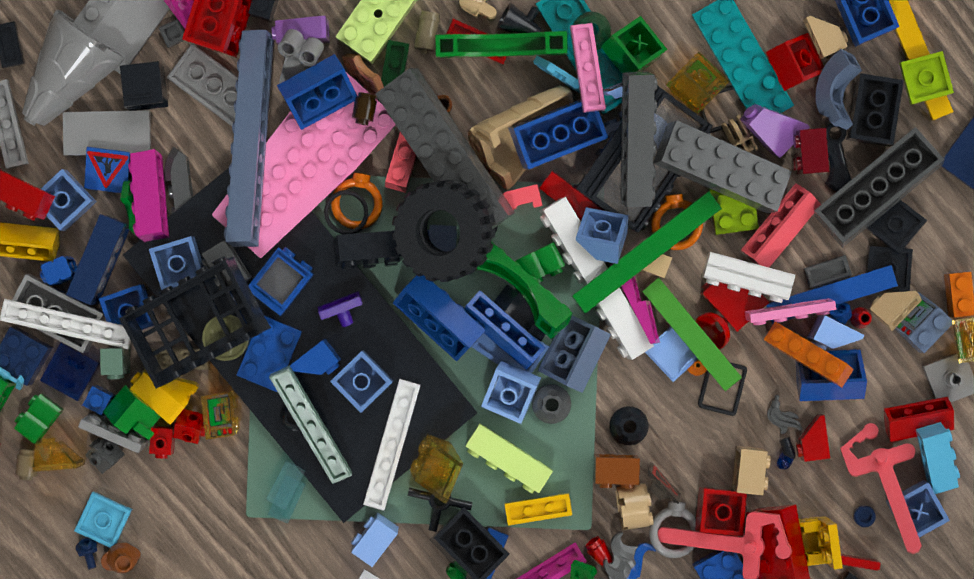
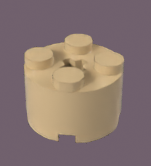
M646 483L634 485L633 489L616 487V501L621 517L622 530L654 525L652 512L649 509L651 498L647 492Z

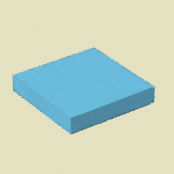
M93 491L74 531L110 548L117 544L133 509Z

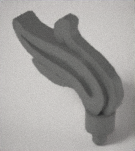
M775 395V399L772 400L771 407L767 411V417L770 422L781 429V434L787 432V427H794L802 431L801 424L793 419L794 417L796 419L799 417L793 412H782L779 409V395Z

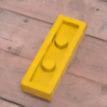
M569 493L504 503L508 526L572 515Z

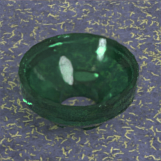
M590 11L581 14L574 21L573 25L596 24L599 28L598 34L594 36L596 49H602L601 46L611 37L609 21L598 12Z

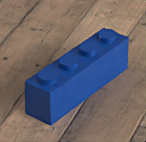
M479 290L465 306L466 313L481 323L485 329L484 334L525 370L546 349L482 291Z

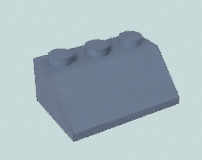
M572 315L569 324L554 337L538 371L583 393L611 334Z

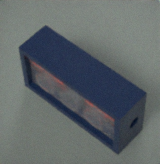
M99 215L66 293L67 296L89 305H99V298L103 296L130 232L129 224L108 215Z

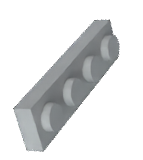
M6 79L0 81V146L5 167L10 169L27 165L29 162L10 83Z

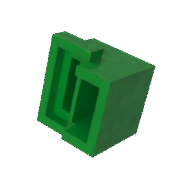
M126 385L103 411L110 422L125 434L133 428L148 440L155 434L151 428L161 417Z

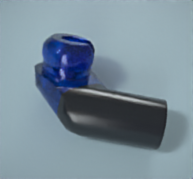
M790 437L779 440L783 452L776 464L781 470L788 469L796 457Z

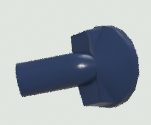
M89 538L82 539L77 543L75 549L79 557H85L88 570L96 568L93 553L97 552V542Z

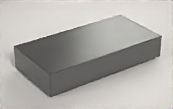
M846 255L803 268L810 289L852 276Z

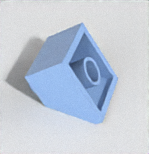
M818 315L807 339L826 351L827 348L834 349L861 340L864 335L825 315Z

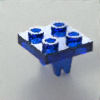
M62 342L59 344L40 381L72 399L80 401L100 363Z

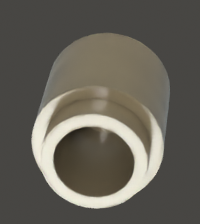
M19 449L15 475L19 476V480L30 481L33 480V477L37 476L39 455H37L36 449Z

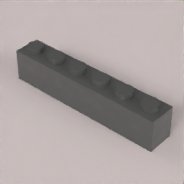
M650 72L623 73L621 204L625 207L652 206V200L655 199L653 178H655L656 169L653 165V157L656 155V145L653 141L657 131L656 122L654 121V113L657 111V102L654 100V91L657 90V79Z

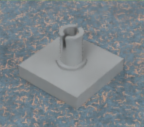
M958 353L922 366L934 399L948 396L951 403L974 394V375L968 360L959 359Z

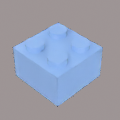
M501 361L495 370L481 407L521 424L530 407L541 377Z

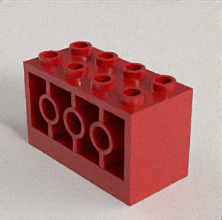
M194 0L182 40L237 58L239 39L242 37V31L246 29L252 0Z

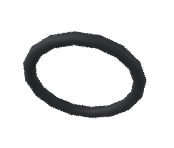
M342 190L333 194L327 200L324 208V217L328 226L336 233L342 235L354 234L360 231L366 224L369 216L368 206L364 198L350 190ZM340 195L356 197L364 208L362 222L352 230L338 229L329 218L328 210L330 204Z

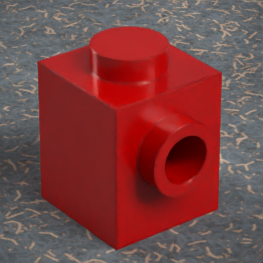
M154 426L151 428L155 434L150 438L149 454H155V458L168 459V455L174 454V428Z

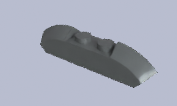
M175 147L170 151L164 168V182L171 181L172 184L169 185V196L174 199V207H171L172 214L193 197L189 159Z

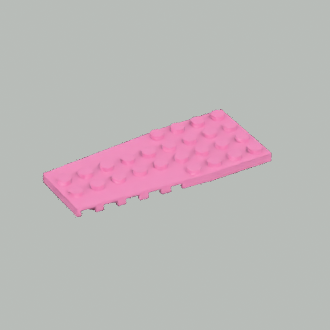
M346 72L357 96L358 92L369 93ZM376 98L377 104L374 121L369 122L368 126L356 124V119L352 118L354 102L303 130L300 129L290 111L266 142L259 247H248L259 258L264 257L269 250L350 176L394 128L396 124ZM228 194L212 213V216L224 227H227L226 207L229 204Z

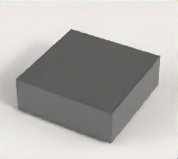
M178 19L159 27L168 48L185 41L182 40L184 29Z

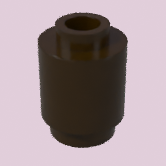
M358 92V97H355L352 118L356 119V124L368 126L369 122L374 121L377 101H375L376 95Z

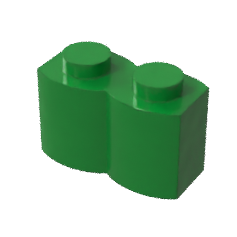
M554 242L515 260L521 265L523 270L529 275L534 276L538 283L544 281L542 277L549 273L552 277L563 272L562 267L565 266Z
M45 394L34 395L28 403L30 407L27 412H21L14 421L16 423L14 429L34 444H37L64 410Z

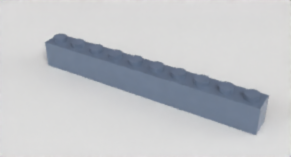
M267 30L242 31V37L239 39L240 59L237 61L239 76L235 84L237 100L234 102L236 114L235 121L232 124L234 140L230 148L232 163L229 165L231 178L230 184L227 187L229 204L226 207L227 227L224 229V238L233 247H259L274 45L272 35Z

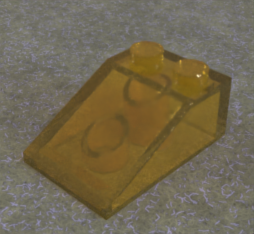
M427 434L425 440H422L419 445V455L417 460L412 462L410 472L418 484L440 501L447 504L463 462L451 442Z

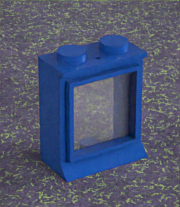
M278 247L248 285L255 297L280 316L284 314L314 275L311 272L313 268L303 260L299 263L293 257L296 254L287 247L284 249Z

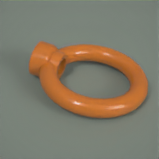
M354 172L353 178L343 181L334 190L333 194L354 186L365 188L371 193L374 200V208L362 228L364 229L377 221L382 211L383 201L378 188L370 182L371 175ZM340 195L331 202L333 215L340 224L349 229H354L358 227L362 220L353 221L343 215L340 209V198L342 196Z
M683 194L665 195L666 202L661 204L660 208L653 215L652 232L654 233L660 228L661 218L666 211L675 208L686 209L692 203L684 200ZM703 224L696 228L690 237L678 242L670 250H684L695 244L702 233Z

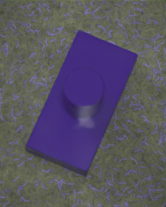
M359 291L319 306L318 313L321 320L337 314L342 327L354 323L349 309L362 305Z

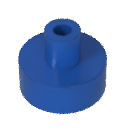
M845 302L836 305V310L829 311L831 319L843 325L852 317L851 307Z

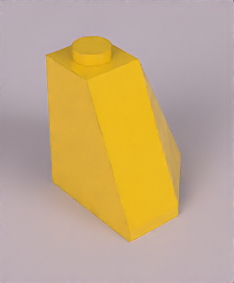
M146 369L142 373L137 372L130 380L132 383L130 390L170 425L185 408L190 395H193L199 388V384L195 381L177 378L156 389Z

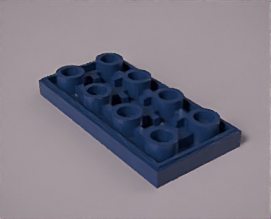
M974 116L943 158L945 160L943 166H941L972 190H974Z

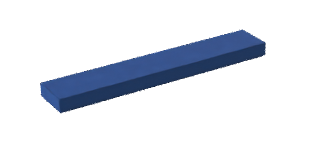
M892 265L790 296L789 300L783 299L782 303L770 302L766 307L827 298L834 300L836 305L896 287L898 284ZM795 316L787 317V320L793 319Z

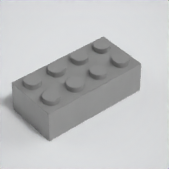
M25 274L12 299L17 302L105 321L103 311L67 296L63 290L44 283L43 280L31 274ZM37 329L82 353L89 352L93 341Z

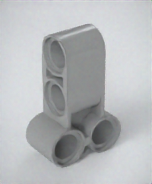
M289 29L286 31L278 45L279 53L285 57L279 84L308 69L309 66L316 64L324 50V45L319 39L312 37L305 40L303 35L297 30Z

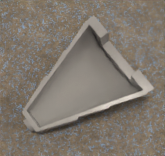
M61 10L54 12L49 23L34 76H31L22 111V114L25 116L23 119L33 126L36 123L45 126L70 108L74 101L94 88L95 84L118 68L125 59V57L110 46L100 43L74 24L75 20Z

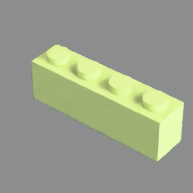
M479 423L466 443V447L469 448L467 450L469 454L476 458L479 456L487 460L485 464L494 470H497L499 467L505 471V477L513 482L516 479L523 483L522 487L532 494L534 491L540 493L553 472V469Z

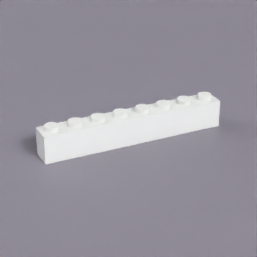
M562 197L540 210L542 214L540 219L546 228L549 227L553 235H551L553 242L556 246H561L564 251L562 256L568 265L571 264L575 272L573 275L579 284L583 283L585 286L608 268L604 261L596 260L576 241L581 222L566 197ZM620 288L596 305L597 309L595 312L601 321L605 320L608 325L606 330L611 334L610 337L618 342L619 346L617 349L623 358L627 357V359L633 360L654 347L653 344H650L637 316Z

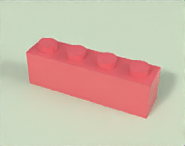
M795 183L781 200L778 211L771 213L741 251L753 263L770 268L812 217L814 210L821 205L811 192Z

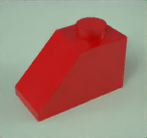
M823 414L815 416L799 437V444H796L797 456L801 457V460L804 462L830 459L825 415Z

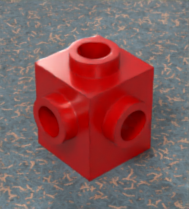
M183 409L175 422L173 438L199 444L201 436L205 437L208 430V424H205L206 415Z

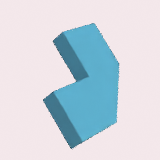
M536 56L533 62L537 67L559 79L570 89L580 93L578 79L553 63Z

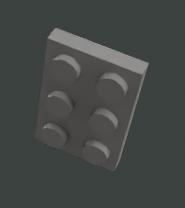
M96 412L82 418L78 426L83 430L137 453L146 448L150 441L135 430H129L125 434L116 428L110 420H107L105 415H100Z

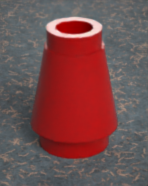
M863 307L855 308L850 318L851 324L859 329L866 328L872 320L869 310ZM865 314L866 321L862 322L861 316Z
M596 536L585 545L587 548L586 552L603 568L604 559H607L608 563L612 562L613 557L604 539Z

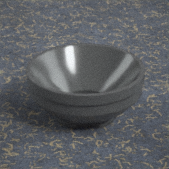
M548 384L535 392L532 399V409L536 417L544 423H559L568 416L571 409V399L564 388ZM550 398L558 401L559 405L555 411L546 409L545 403Z

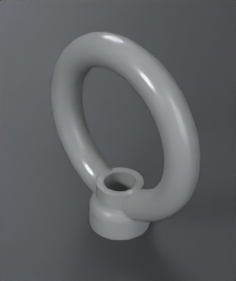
M668 501V508L663 509L653 518L654 525H650L649 529L650 541L654 549L662 556L680 558L689 554L695 547L683 546L676 550L664 547L658 538V528L665 518L676 516L685 518L691 530L695 531L696 518L690 511L685 509L684 502Z

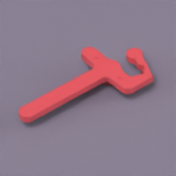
M866 424L862 431L840 448L848 472L854 477L870 472L878 473L905 548L911 554L918 553L922 544L893 469L895 464L912 459L915 456V447L912 444L906 443L891 449L879 448L874 450L871 455L858 459L850 451L853 448L852 445L855 442L861 443L866 438L870 440L875 439L879 434L878 427L875 424Z
M756 511L749 513L746 517L744 537L701 533L671 527H661L658 530V538L661 543L742 554L744 579H757L759 577L760 556L765 549L762 539V526L774 523L775 527L778 528L779 534L776 537L779 545L776 547L775 552L779 558L786 559L792 554V548L788 543L779 514Z

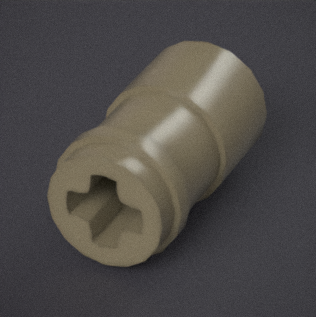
M421 11L414 48L422 50L421 54H426L427 51L435 52V35H437L438 25L441 20L440 14Z

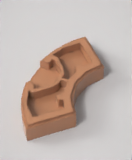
M347 53L342 56V60L354 80L358 79L364 85L363 88L370 94L376 95L378 91L384 88L379 74L373 73L368 69L360 54Z

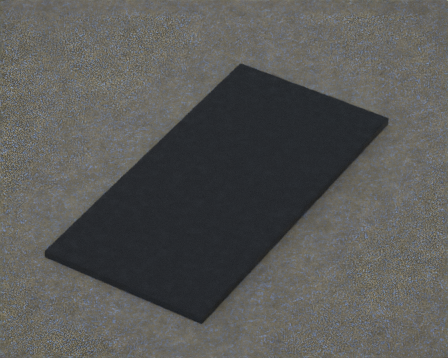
M229 168L167 218L169 238L147 242L140 240L123 254L125 259L157 297L161 295V287L149 249L194 236L201 259L203 260L202 254L225 240V227L212 216V213L227 195V187L230 184L231 178ZM311 211L262 258H259L248 247L233 248L252 276L251 279L246 281L248 285L278 247L281 249L287 247L296 254L293 257L299 263L303 260L313 268L311 270L314 274L282 316L274 312L257 297L254 296L264 316L302 331L289 365L324 339L328 341L341 358L338 362L340 366L329 375L326 372L322 375L294 372L350 467L352 476L332 484L302 432L297 431L293 435H285L280 431V412L285 403L279 393L237 376L247 349L236 359L222 361L214 358L210 362L340 520L345 523L365 506L363 505L399 379L420 384V388L393 482L478 412L359 267L354 266L352 270H341V267L335 266L333 246L335 238ZM278 257L257 285L283 304L303 279V276ZM215 275L204 281L211 296L221 291L213 280L216 278ZM198 284L170 299L169 303L182 328L195 344L202 349L204 348L202 340L204 328L216 316ZM236 288L233 289L231 293L237 305L243 303ZM359 291L362 305L349 309L354 323L342 327L337 314L321 320L318 313L319 306ZM226 294L214 299L220 314L233 308ZM246 307L241 308L240 311L247 324L252 322V319ZM364 350L393 382L360 413L330 381Z

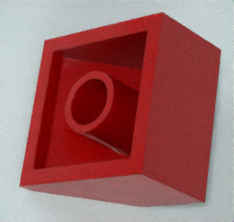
M809 33L788 40L766 51L769 63L773 66L778 82L784 91L820 75L824 68Z

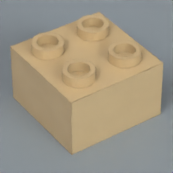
M736 446L732 489L737 493L763 495L764 490L768 488V477H765L766 468L769 469L771 461L770 455H767L768 451L762 448Z

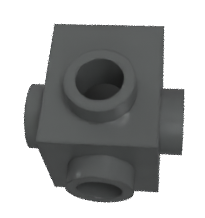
M99 437L89 445L91 449L85 454L89 462L101 474L114 466L125 455L118 444L104 438L101 440Z

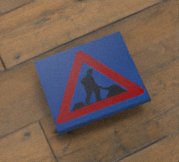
M87 147L84 189L121 193L123 182L128 181L129 177L128 164L130 162V152Z

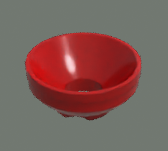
M707 312L695 320L719 350L728 344L730 330L728 322L718 314ZM715 322L720 324L723 329L722 332L716 328Z

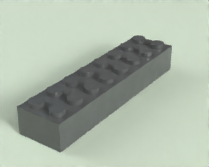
M409 68L376 93V96L433 181L454 180L456 183L462 182L467 184L470 190L475 189L478 191L481 201L486 200L489 208H487L489 215L493 214L495 222H492V229L515 214L418 68Z

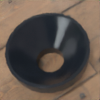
M626 406L614 412L610 419L609 428L612 437L617 442L631 446L640 443L646 437L649 423L646 415L640 409ZM628 420L636 423V430L633 433L624 431L623 425Z

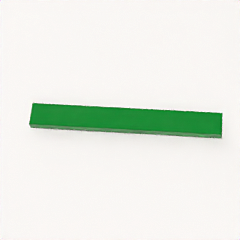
M708 191L620 258L618 264H612L571 297L583 313H587L722 208Z

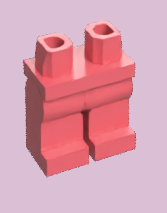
M538 184L503 193L513 210L517 209L520 205L532 202L534 208L543 206Z

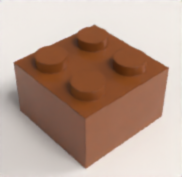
M594 454L593 480L600 488H612V484H620L621 488L633 489L634 485H639L640 458L637 455Z

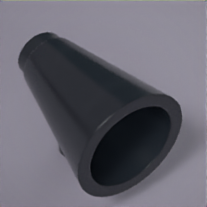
M510 2L498 22L497 29L514 34L541 32L542 28L538 27L534 22L540 10L532 6L528 14L525 15Z

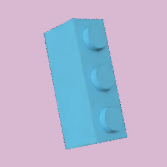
M941 422L916 429L926 481L929 482L934 493L938 494L958 488L957 479L960 478V473L957 466L954 465L956 454L953 447L950 446V442L953 441L950 430L945 429Z

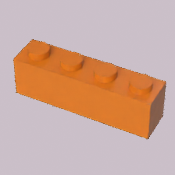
M774 322L764 338L772 347L841 388L854 370L844 361L777 322Z

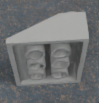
M89 0L73 23L100 43L110 46L125 57L120 66L130 65L170 8L164 0ZM120 66L115 69V71L118 72L119 74H120Z

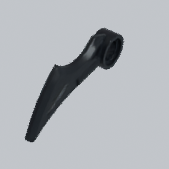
M830 123L825 127L828 160L830 163V174L825 184L837 192L852 179L842 147V142L847 135L846 129L838 126L837 128L840 129L841 135L838 139L834 140L829 136V131L836 126Z

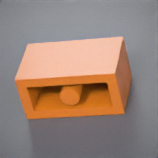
M971 272L944 274L948 316L962 317L974 315V293Z

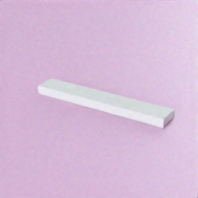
M4 299L0 321L129 349L131 340L123 325Z
M399 379L363 505L385 510L420 384Z

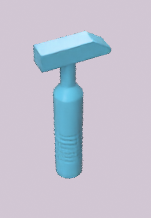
M0 367V377L16 383L15 388L21 390L24 384L22 375L16 379L11 376L10 372Z

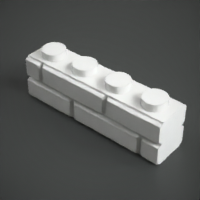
M708 252L702 278H706V283L719 286V282L728 284L727 289L740 292V288L749 290V295L761 298V295L765 294L770 296L769 300L782 303L783 299L789 300L795 275Z

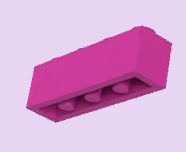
M155 149L131 153V161L128 167L132 174L130 190L134 197V202H132V212L135 215L136 222L133 224L134 233L144 242L169 238L162 155Z

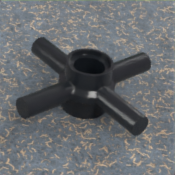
M443 466L439 487L431 492L409 487L407 496L427 500L433 508L428 529L433 532H437L441 512L449 506L465 507L469 511L472 508L473 502L452 498L451 493L447 490L452 470L450 467ZM441 493L445 495L446 502L442 505L435 503L434 496Z

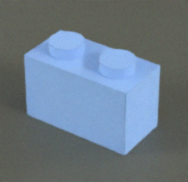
M377 513L374 518L370 516L363 526L365 530L362 534L357 533L351 541L353 545L351 553L371 567L374 566L397 536L399 529L398 526L380 513Z

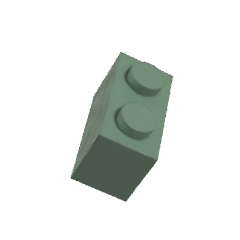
M120 347L100 349L101 375H107V379L124 378V374L130 373V347L129 349Z

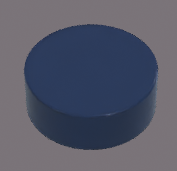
M861 505L854 510L853 519L857 525L869 527L875 522L876 514L871 507Z

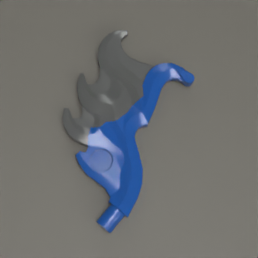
M618 532L612 537L610 542L612 562L608 563L607 559H604V570L608 575V579H637L641 574L644 553L648 550L654 552L656 550L650 543H641L638 546L625 545L621 541L623 532Z

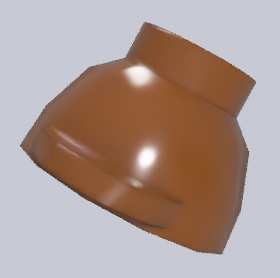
M117 543L111 546L108 552L103 554L101 558L102 567L116 573H127L135 567L141 557V552L131 544Z

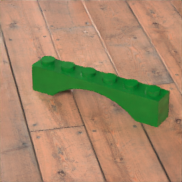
M567 31L518 34L435 35L437 58L568 55Z
M491 241L493 244L492 251L487 253V260L483 265L478 266L477 270L493 273L512 284L528 302L534 316L535 325L552 339L569 324L573 313L567 305L562 304L556 299L551 291L540 285L534 276L529 275L518 262L513 261L502 248L497 247Z

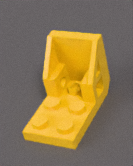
M827 517L799 519L807 565L828 564L833 569L843 568L837 524Z

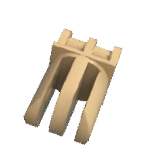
M459 0L460 7L467 13L475 16L476 19L479 15L488 20L496 18V9L486 3L488 0Z
M740 114L736 116V120L744 135H742L734 119L728 120V123L736 139H734L727 124H721L730 144L734 146L741 144L743 150L747 152L758 150L753 136L750 135L747 127L740 120ZM747 140H749L751 143L748 146H746L744 143Z

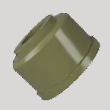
M229 315L223 318L230 333L243 327L236 316ZM216 317L211 319L204 328L202 336L204 347L226 336ZM250 340L216 357V359L229 361L238 358L247 349Z

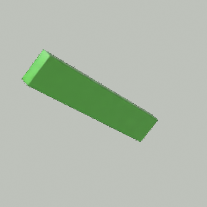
M660 278L656 279L642 291L725 392L742 379L741 375Z

